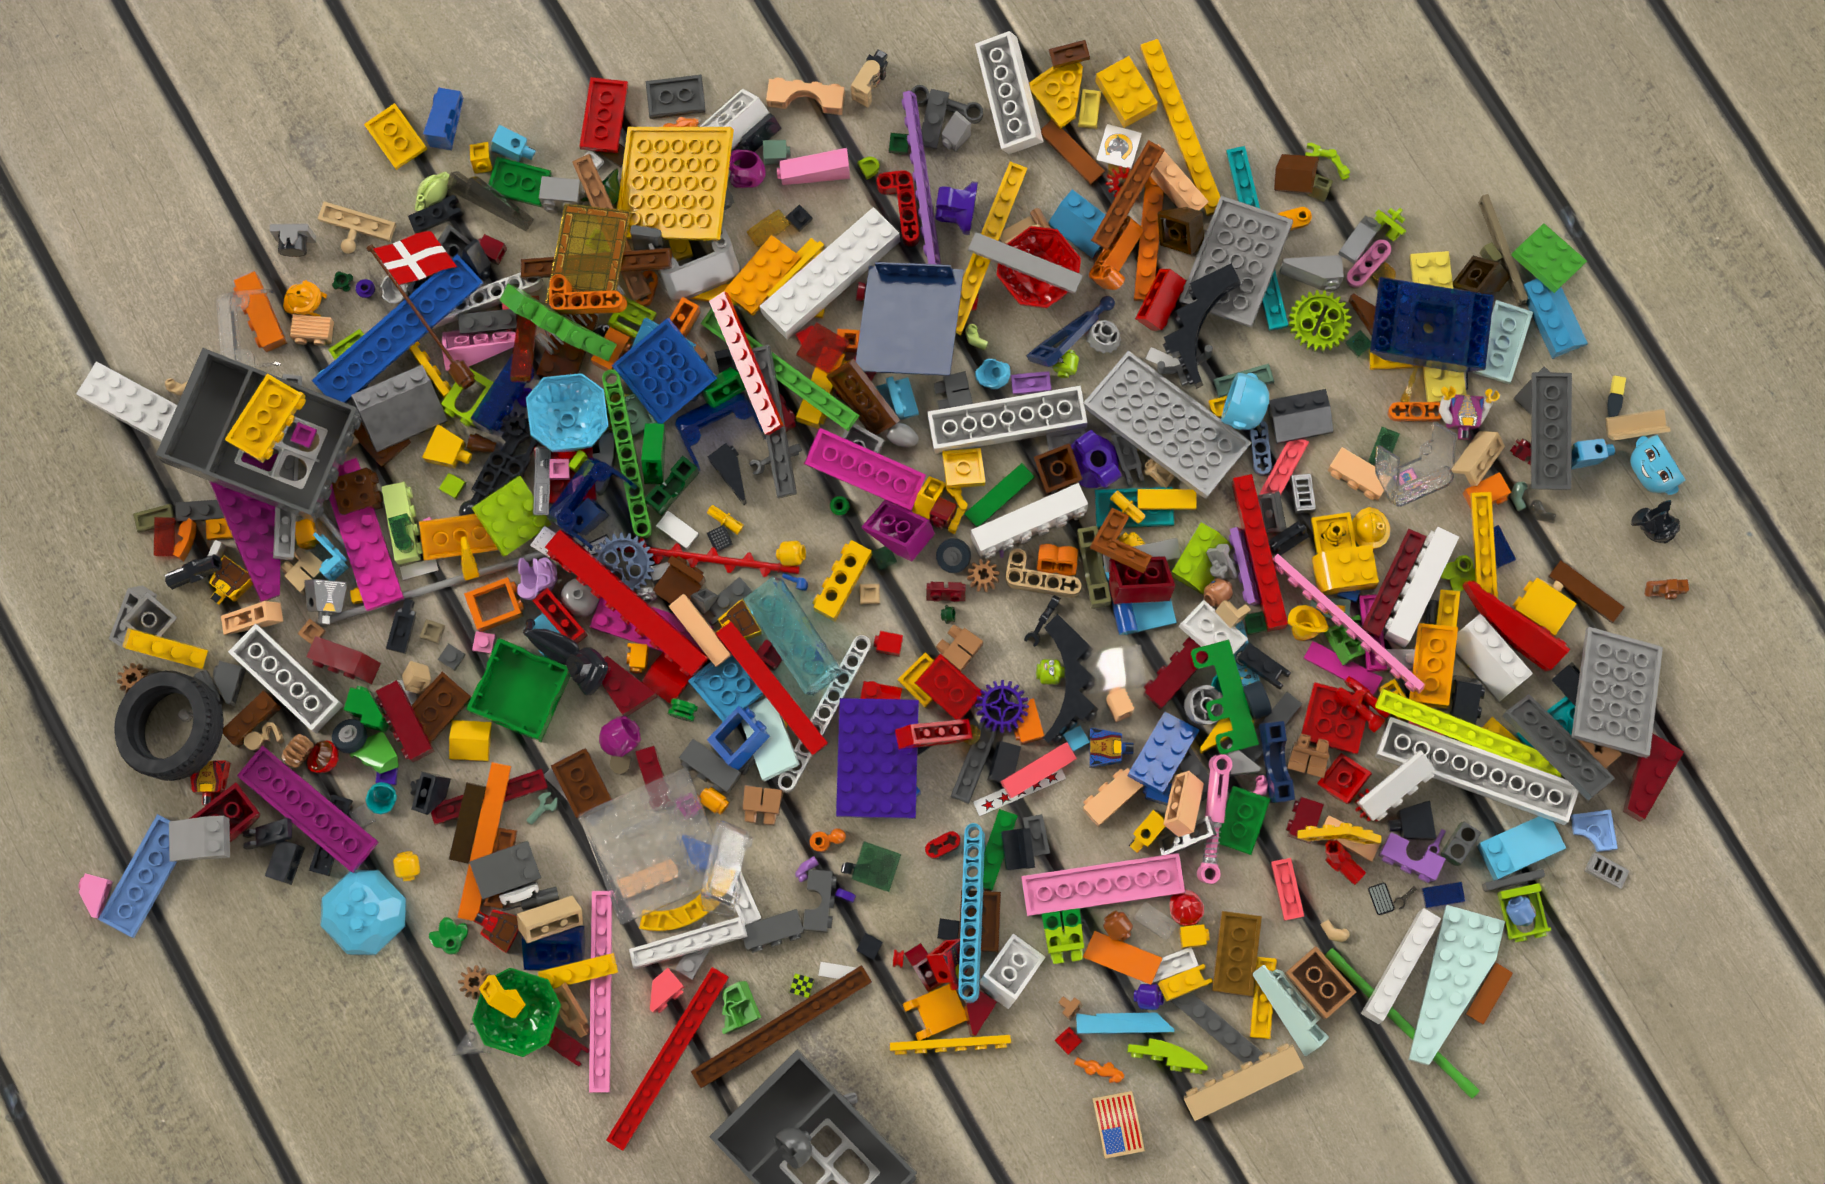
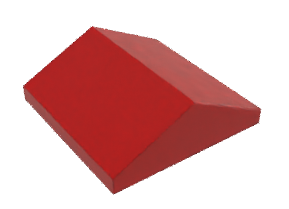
M663 652L651 665L642 683L656 693V695L671 704L672 699L680 697L689 684L688 680L693 676L683 674L678 669L680 665L675 661L671 663L664 657L666 653Z
M1340 753L1325 772L1324 778L1321 777L1317 784L1335 799L1349 804L1372 773Z

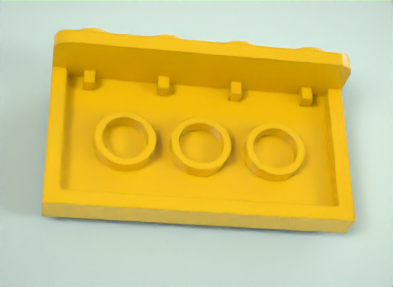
M267 373L225 438V441L264 463L265 459L268 460L274 452L272 448L276 442L280 443L283 439L285 428L287 426L290 427L295 419L294 414L297 409L301 410L306 402L304 393L296 391Z

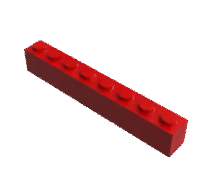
M1249 474L1235 477L1232 479L1231 485L1261 610L1266 621L1267 632L1285 629L1288 621L1253 476Z

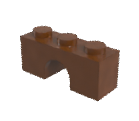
M263 690L223 728V735L232 745L239 748L244 744L246 735L251 733L260 722L268 721L282 707L270 694Z

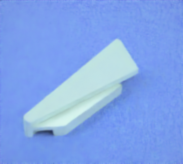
M1263 965L1253 973V977L1304 1056H1308L1329 1038L1316 1025L1321 1017L1283 971L1278 969L1270 971Z

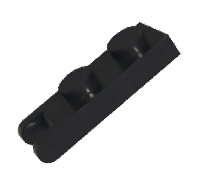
M1251 643L1246 644L1237 658L1239 662L1278 689L1283 687V684L1278 681L1281 674L1289 677L1291 674L1289 670Z

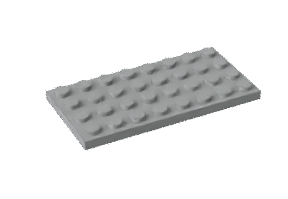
M1127 351L1083 403L1087 411L1205 499H1207L1252 443L1232 427L1222 423L1220 418L1130 351Z

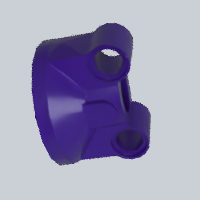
M971 182L963 190L945 186L939 187L935 219L940 222L957 223L963 234L970 236L978 182Z
M1090 430L1071 444L1083 478L1079 482L1080 486L1084 488H1099L1103 486L1106 488L1122 477L1118 469V456L1115 447L1108 439L1096 435L1093 430ZM1093 451L1102 454L1104 458L1102 467H1095L1091 463L1090 456Z

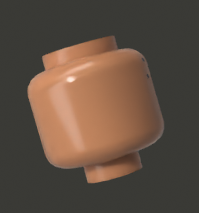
M1217 578L1205 587L1204 599L1210 606L1219 607L1224 600L1228 602L1232 598L1233 587L1228 580Z

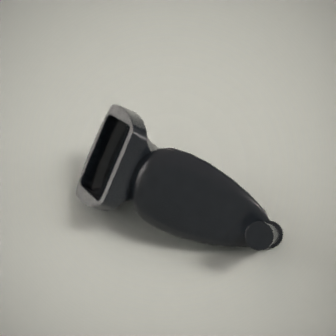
M527 619L523 634L548 658L566 665L571 678L585 695H593L602 684L608 671V664L601 654L591 647H584L580 650L575 641L560 633L545 629H533L536 624L535 621Z

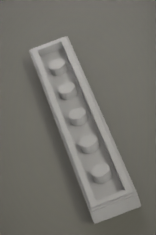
M977 232L968 248L969 252L1073 294L1076 293L1083 277L1079 273Z

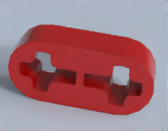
M949 831L929 841L925 846L926 855L931 859H937L955 850L960 845V836L954 831ZM951 835L952 838H957V840H955V845L952 846V844L949 843L944 846L943 843L948 841V836ZM931 845H934L935 847L942 845V847L937 850L938 854L935 855L934 853H929Z

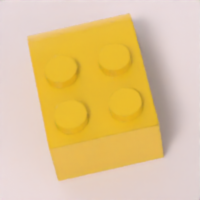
M1372 545L1330 550L1312 557L1316 588L1324 595L1377 588L1379 580Z

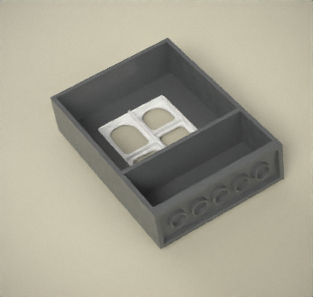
M202 348L156 456L164 464L316 522V519L320 518L324 511V507H322L324 500H328L332 490L330 486L332 482H336L339 476L337 471L339 465H343L347 456L345 451L353 443L354 436L352 435L354 430H358L362 419L358 409L269 374L296 391L304 393L306 402L301 410L297 409L293 422H300L317 429L320 441L316 449L305 452L284 444L282 439L280 443L276 442L273 447L279 451V454L271 471L268 472L241 461L244 451L225 441V438L267 375V372ZM287 426V427L285 428V430L283 431V433L286 434L287 429H288L289 426ZM288 455L300 458L305 462L307 472L301 480L291 481L279 475Z
M799 1049L776 1069L709 1136L754 1184H803L787 1168L788 1162L782 1157L784 1153L781 1149L777 1150L773 1137L783 1129L793 1127L802 1132L805 1130L813 1138L825 1125L830 1126L842 1139V1143L828 1157L822 1156L812 1145L811 1156L825 1170L824 1176L816 1184H827L830 1180H835L838 1184H850L833 1167V1163L847 1149H852L869 1168V1178L864 1184H912L917 1179L915 1176L917 1171Z

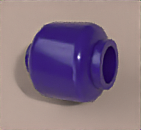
M1140 984L1138 990L1134 991V1002H1137L1140 1009L1157 1010L1164 1003V995L1158 984Z

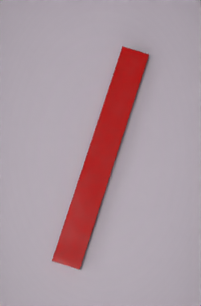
M730 621L716 632L718 638L811 755H815L824 748L828 742L734 624Z

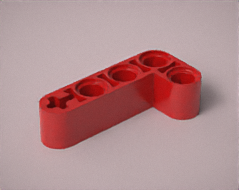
M906 170L881 173L877 177V189L883 195L897 194L903 243L908 247L916 246L919 242V227L912 174ZM901 179L909 180L907 184H901L899 181ZM883 181L890 182V185L884 187L881 185V183ZM910 197L911 201L906 203L902 201V198ZM912 215L913 219L907 221L904 219V216ZM912 228L913 238H909L908 229Z

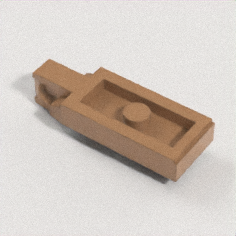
M564 983L554 989L561 1003L559 1014L567 1028L570 1027L572 1030H575L579 1038L589 1034L588 1020L567 984Z

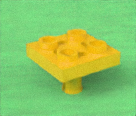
M1350 512L1311 518L1317 554L1330 550L1356 547Z

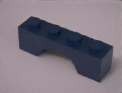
M1284 721L1259 724L1270 803L1295 800L1293 780L1289 775L1285 759V744L1287 741Z

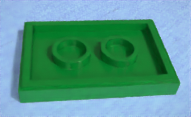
M497 157L486 193L541 207L542 204L539 200L542 176L551 177L552 172L551 170Z
M1232 786L1226 804L1224 823H1222V827L1219 829L1221 831L1219 833L1220 838L1218 839L1219 844L1252 855L1270 798Z

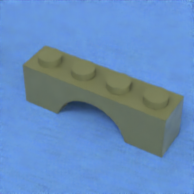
M1097 526L1077 530L1091 609L1111 605L1102 554L1090 549L1098 533Z

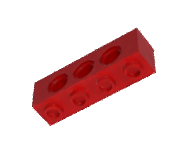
M969 719L910 724L895 730L899 749L956 744L973 738Z

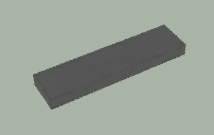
M1286 692L1272 709V713L1267 715L1262 723L1284 721L1286 725L1302 703ZM1259 726L1255 730L1259 744L1239 750L1254 763L1263 753Z

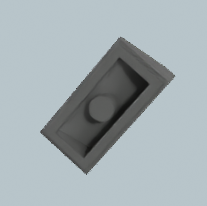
M1275 491L1257 495L1266 533L1285 530L1286 522L1280 492Z

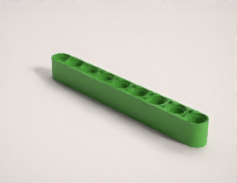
M607 370L602 376L632 526L638 538L647 539L652 534V526L645 501L646 497L622 381L615 370ZM610 376L617 377L616 382L613 384L607 383V379ZM618 394L621 396L620 400L616 403L611 402V397ZM618 413H623L624 419L622 421H616L615 415ZM621 432H628V437L625 440L618 438ZM626 450L632 451V456L628 459L622 457L623 452ZM629 469L636 470L634 477H627L626 472ZM634 487L640 489V493L637 496L630 495V491ZM637 506L644 508L643 513L640 515L634 514V509ZM640 525H647L648 530L646 533L640 534L638 533V527Z

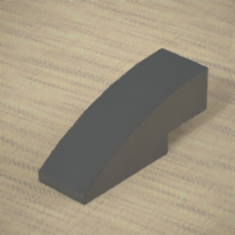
M613 433L601 435L599 438L600 453L593 454L595 484L598 496L603 495L614 469L616 444Z

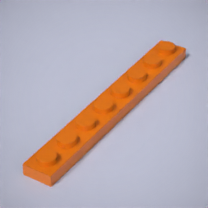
M1151 176L1145 184L1141 221L1143 232L1139 241L1134 301L1143 302L1156 275L1159 245L1158 212L1162 211L1164 191Z

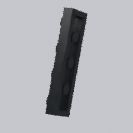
M332 795L330 802L348 816L353 800ZM317 844L309 871L330 876L335 858Z

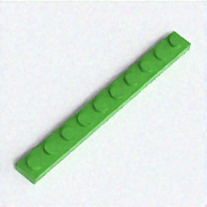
M711 308L700 324L726 342ZM745 333L751 349L763 346ZM772 352L776 379L845 430L849 431L859 415Z

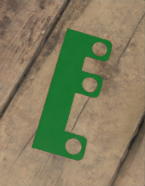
M1230 640L1193 649L1191 656L1196 668L1215 666L1223 698L1207 702L1206 708L1209 719L1217 721L1229 717L1233 729L1232 731L1218 734L1215 737L1218 751L1221 754H1226L1258 745L1259 742ZM1199 651H1205L1208 654V661L1204 664L1196 660V654ZM1216 703L1222 705V715L1214 716L1211 713L1212 705ZM1225 736L1230 737L1233 741L1232 747L1229 749H1224L1220 745V740Z

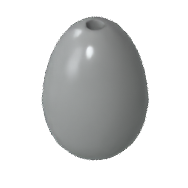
M900 422L890 427L887 433L888 440L900 447H913L919 440L917 433L911 427Z

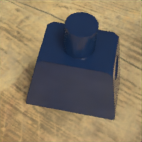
M587 498L568 517L567 520L571 525L565 532L572 538H575L579 533L586 536L610 515L597 501Z

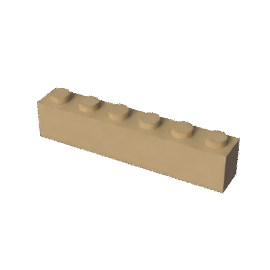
M1285 1043L1277 1047V1052L1272 1054L1266 1052L1260 1055V1060L1254 1063L1248 1061L1240 1065L1241 1069L1235 1072L1232 1069L1223 1073V1078L1217 1081L1213 1078L1205 1082V1086L1200 1089L1194 1087L1186 1091L1187 1095L1184 1096V1101L1194 1121L1304 1069L1294 1045Z

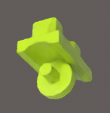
M1390 208L1387 212L1392 215L1391 218L1378 209L1374 219L1382 225L1379 231L1386 223L1391 226L1385 235L1394 242L1400 235H1404L1407 232L1395 222L1396 220L1401 223L1405 221V218L1401 216L1403 209L1399 208L1395 211Z

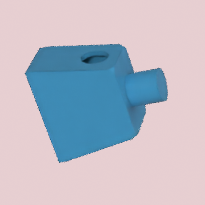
M1604 439L1576 442L1572 445L1571 470L1600 464L1608 456L1615 454L1614 445H1606Z

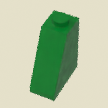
M645 423L641 457L644 484H662L664 482L666 442L664 424Z

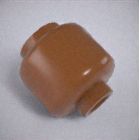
M1116 910L1104 918L1103 927L1112 940L1120 939L1124 941L1131 936L1130 931L1133 925L1124 912Z

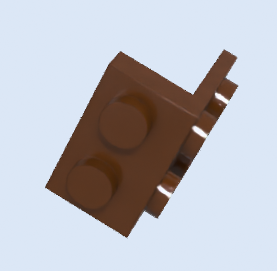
M366 467L338 476L336 482H332L340 514L346 515L367 507H372L375 510L383 508L382 502L384 498L382 492L378 490L377 484L379 479L375 472Z
M671 556L667 561L669 567L653 591H655L657 596L670 604L683 594L691 601V595L700 591L706 582L703 576L704 572L695 566L693 569L686 565L688 562L679 556L677 558Z

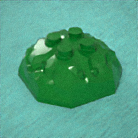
M508 968L495 975L504 990L516 989L526 1005L516 1018H511L490 1006L482 993H480L472 1021L483 1044L520 1057H525L549 1044L561 1008V1003L550 981L513 968Z

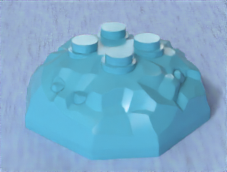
M582 373L543 377L526 397L530 434L552 452H573L579 449L591 448L608 428L604 389Z

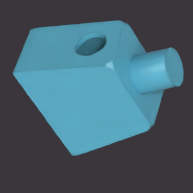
M501 125L498 126L491 141L492 152L517 162L521 160L522 156L532 160L536 152L535 149L527 146V138Z

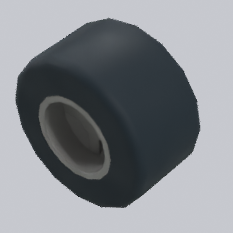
M1256 681L1243 686L1252 718L1257 720L1270 715L1272 707L1263 684L1260 681Z

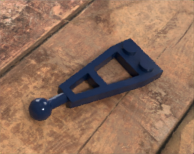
M1111 296L1102 297L1100 305L1093 311L1085 312L1026 355L1028 360L1047 367L1055 365L1058 359L1099 320L1098 316L1103 311H1110L1114 308V299ZM1067 337L1057 348L1052 347Z

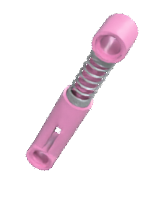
M1215 755L1209 761L1210 775L1205 817H1211L1217 836L1207 839L1206 843H1204L1206 848L1203 849L1205 851L1203 862L1197 870L1198 879L1207 884L1216 883L1221 875L1216 856L1219 854L1217 853V849H1219L1218 844L1220 843L1218 842L1220 838L1219 833H1221L1219 829L1222 827L1221 825L1225 819L1229 773L1232 769V760L1227 755ZM1219 759L1224 762L1222 770L1217 768V761ZM1208 868L1213 872L1210 879L1205 877V871Z

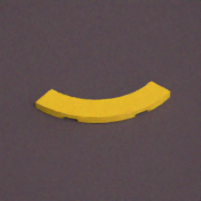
M715 866L713 875L704 890L695 899L681 907L663 911L644 909L639 929L666 931L679 929L698 921L714 909L722 900L730 887L735 870Z

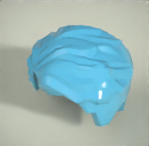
M996 359L984 360L982 365L975 371V377L979 384L990 389H999L1009 382L1011 375L1009 364L996 361Z

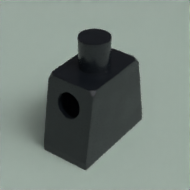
M1430 801L1400 809L1397 812L1398 819L1387 821L1389 832L1400 831L1401 837L1406 840H1434L1437 838Z

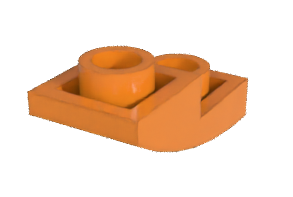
M190 518L180 525L178 535L183 540L175 545L173 555L183 562L192 548L196 535L197 524Z

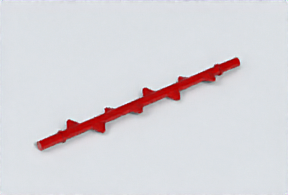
M676 543L671 550L650 547L647 551L648 554H654L652 557L655 564H659L664 557L670 558L673 556L677 558L679 556L684 560H688L691 568L696 566L699 561L723 564L727 573H731L736 566L760 569L762 577H767L771 571L799 574L800 566H783L781 563L754 561L750 552L743 559L722 557L718 555L716 548L713 547L707 554L683 552L679 543ZM628 546L624 549V552L635 553L633 547Z

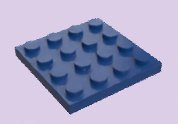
M670 318L665 319L612 365L658 424L665 423L717 379Z

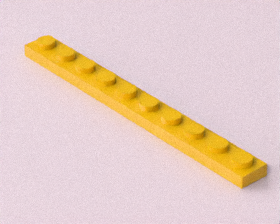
M1158 39L1141 44L1140 49L1193 184L1209 201L1203 207L1206 217L1213 215L1219 202L1220 194Z
M1011 161L1009 162L982 229V235L999 241L1026 174V167ZM974 253L963 276L956 333L959 335L962 334L991 261Z

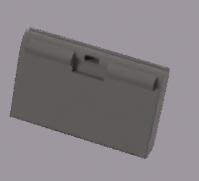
M637 225L631 226L630 233L634 251L649 250L648 244L651 243L654 249L665 248L661 230Z

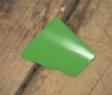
M1356 615L1351 617V619L1359 625L1361 617ZM1336 625L1329 628L1324 634L1344 666L1364 655L1365 650L1360 646L1361 642L1357 638L1353 640L1347 635V629L1342 625L1340 627Z
M384 732L367 738L362 748L356 752L349 753L351 758L356 756L362 760V764L373 767L380 774L399 767L397 754Z
M739 981L723 990L724 1007L722 1015H725V1028H722L723 1034H728L761 1018L747 981Z

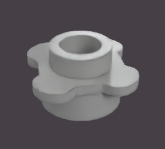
M645 587L638 591L637 595L647 604L657 599V596L654 595L655 591L650 587Z

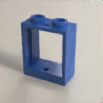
M740 706L707 739L723 760L737 770L770 737L765 731L767 727L761 721H757L754 718L756 714L751 709H744ZM744 719L755 732L733 753L724 740Z

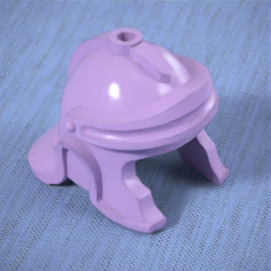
M524 558L519 559L518 572L521 575V583L517 587V593L521 598L532 600L536 597L537 593H542L546 588L550 591L554 588L558 577L556 565L552 560L541 558L537 561V559L533 558V566L530 567Z

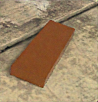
M1495 962L1465 1015L1484 1025L1513 972Z

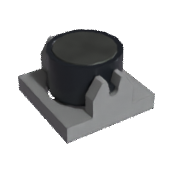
M308 224L270 225V233L278 242V253L280 255L288 257L305 256L307 254V243H316V235Z

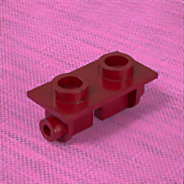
M1523 438L1522 440L1517 439L1516 443H1518V446L1513 445L1510 452L1513 453V456L1525 461L1527 456L1531 457V443Z
M931 581V583H927L926 601H965L966 584H962V582H948V588H944V582Z

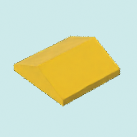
M452 720L449 736V759L489 761L492 722Z

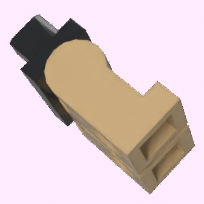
M879 49L874 56L869 54L866 58V63L851 84L852 99L867 108L872 102L871 93L873 89L880 85V79L884 80L886 77V67L888 65L886 59L888 54Z

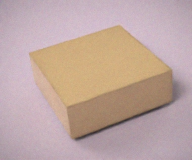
M860 584V605L880 604L879 584Z

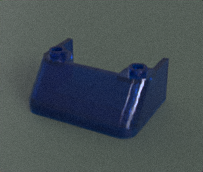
M744 392L739 393L715 408L706 403L676 419L675 427L693 464L699 471H701L700 466L691 449V446L697 444L701 439L699 429L732 413L740 420H747L752 417L763 440L766 439V434H764L757 414Z
M594 457L584 461L552 505L548 514L552 523L591 550L593 546L572 531V528L577 521L574 511L596 481H606L612 474L634 490L637 488L626 476Z

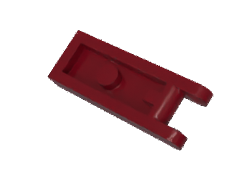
M554 1026L547 1046L580 1067L581 1062L576 1060V1057L581 1050L589 1054L590 1049Z

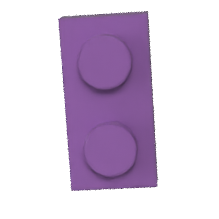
M1049 371L1011 375L1013 395L1051 391Z

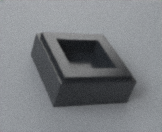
M940 918L937 939H957L960 921Z
M865 933L856 951L874 960L883 942Z

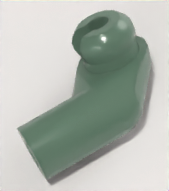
M1517 482L1510 494L1517 511L1527 507L1522 499L1524 492L1528 488L1525 482Z

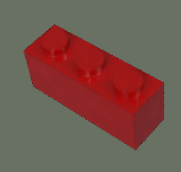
M1159 269L1135 319L1152 331H1162L1168 323L1171 312L1176 307V301L1183 292L1187 280L1171 269Z
M548 588L532 600L560 634L569 637L577 644L588 636Z

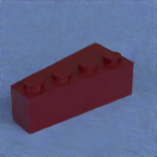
M1652 733L1650 756L1647 758L1638 756L1631 786L1629 787L1623 808L1625 814L1639 822L1646 819L1684 751Z

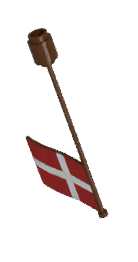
M432 231L417 233L393 244L375 248L373 244L369 245L366 248L367 251L373 254L450 360L451 364L449 365L450 369L448 372L454 381L463 389L472 386L476 380L464 360L454 361L400 286L420 281L443 270L458 268Z

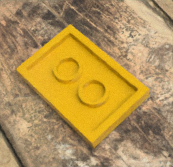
M395 103L364 124L396 170L427 150L425 144Z

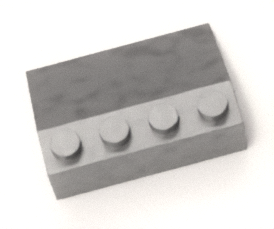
M423 365L351 395L352 404L358 409L362 419L361 422L376 452L436 427L437 424L441 425L448 422Z

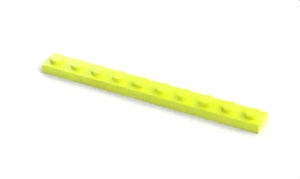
M1382 688L1375 705L1380 710L1487 752L1557 777L1562 775L1531 746Z

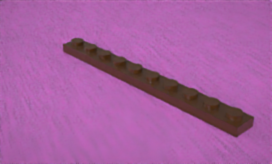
M862 965L696 1067L691 1073L701 1089L868 986L872 983L870 977Z

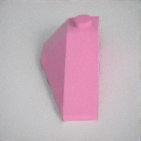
M460 330L442 332V344L454 361L464 360L468 367L520 344L519 332L496 331L493 334H486L485 332L460 334ZM442 351L445 369L448 371L451 362Z

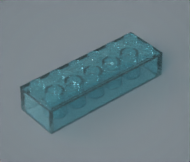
M772 576L743 599L805 694L814 696L844 673L782 578Z

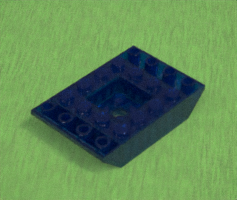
M1379 277L1370 352L1387 361L1455 372L1483 371L1486 369L1494 295ZM1425 324L1431 325L1433 332H1425L1423 326Z

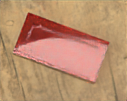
M154 517V556H175L173 555L175 547V518Z

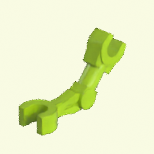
M1307 143L1306 149H1312L1313 152H1306L1305 156L1327 157L1337 167L1342 181L1350 177L1349 169L1346 165L1342 164L1335 149H1320L1321 146Z

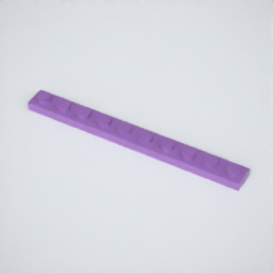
M906 91L903 92L902 106L906 110L904 121L909 131L907 141L912 151L910 153V160L914 165L913 180L917 185L915 195L917 201H919L918 215L923 225L921 227V234L925 239L923 249L928 259L927 264L941 265L917 97L913 92Z

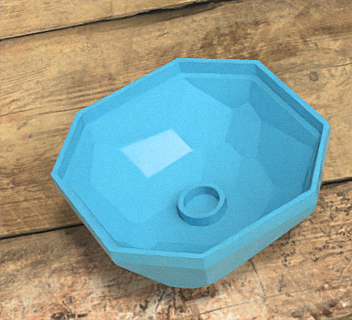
M356 870L354 873L349 871L322 897L320 926L346 954L376 955L405 927L406 898L379 870Z

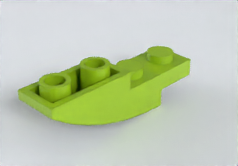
M1149 1038L1148 1046L1128 1044L1127 1053H1131L1133 1058L1143 1059V1055L1151 1056V1060L1163 1061V1058H1167L1166 1066H1170L1171 1071L1182 1072V1068L1190 1069V1073L1202 1074V1071H1207L1208 1066L1192 1053L1165 1041Z

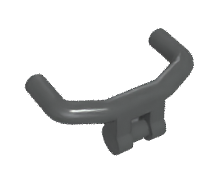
M1206 345L1205 352L1197 357V365L1202 364L1212 356L1213 348L1211 345ZM1163 361L1158 362L1157 371L1159 374L1177 373L1181 386L1188 385L1189 381L1184 372L1188 371L1186 367L1182 368L1181 364L1165 367Z

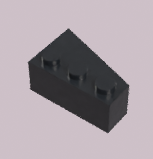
M1455 675L1454 681H1456L1455 692L1452 693L1453 704L1450 715L1476 725L1477 718L1480 719L1482 707H1479L1480 699H1484L1485 688L1482 687V683L1477 678Z

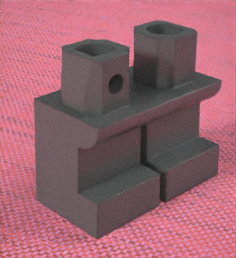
M966 371L944 376L942 381L933 383L936 395L946 393L947 399L937 401L939 410L973 404Z

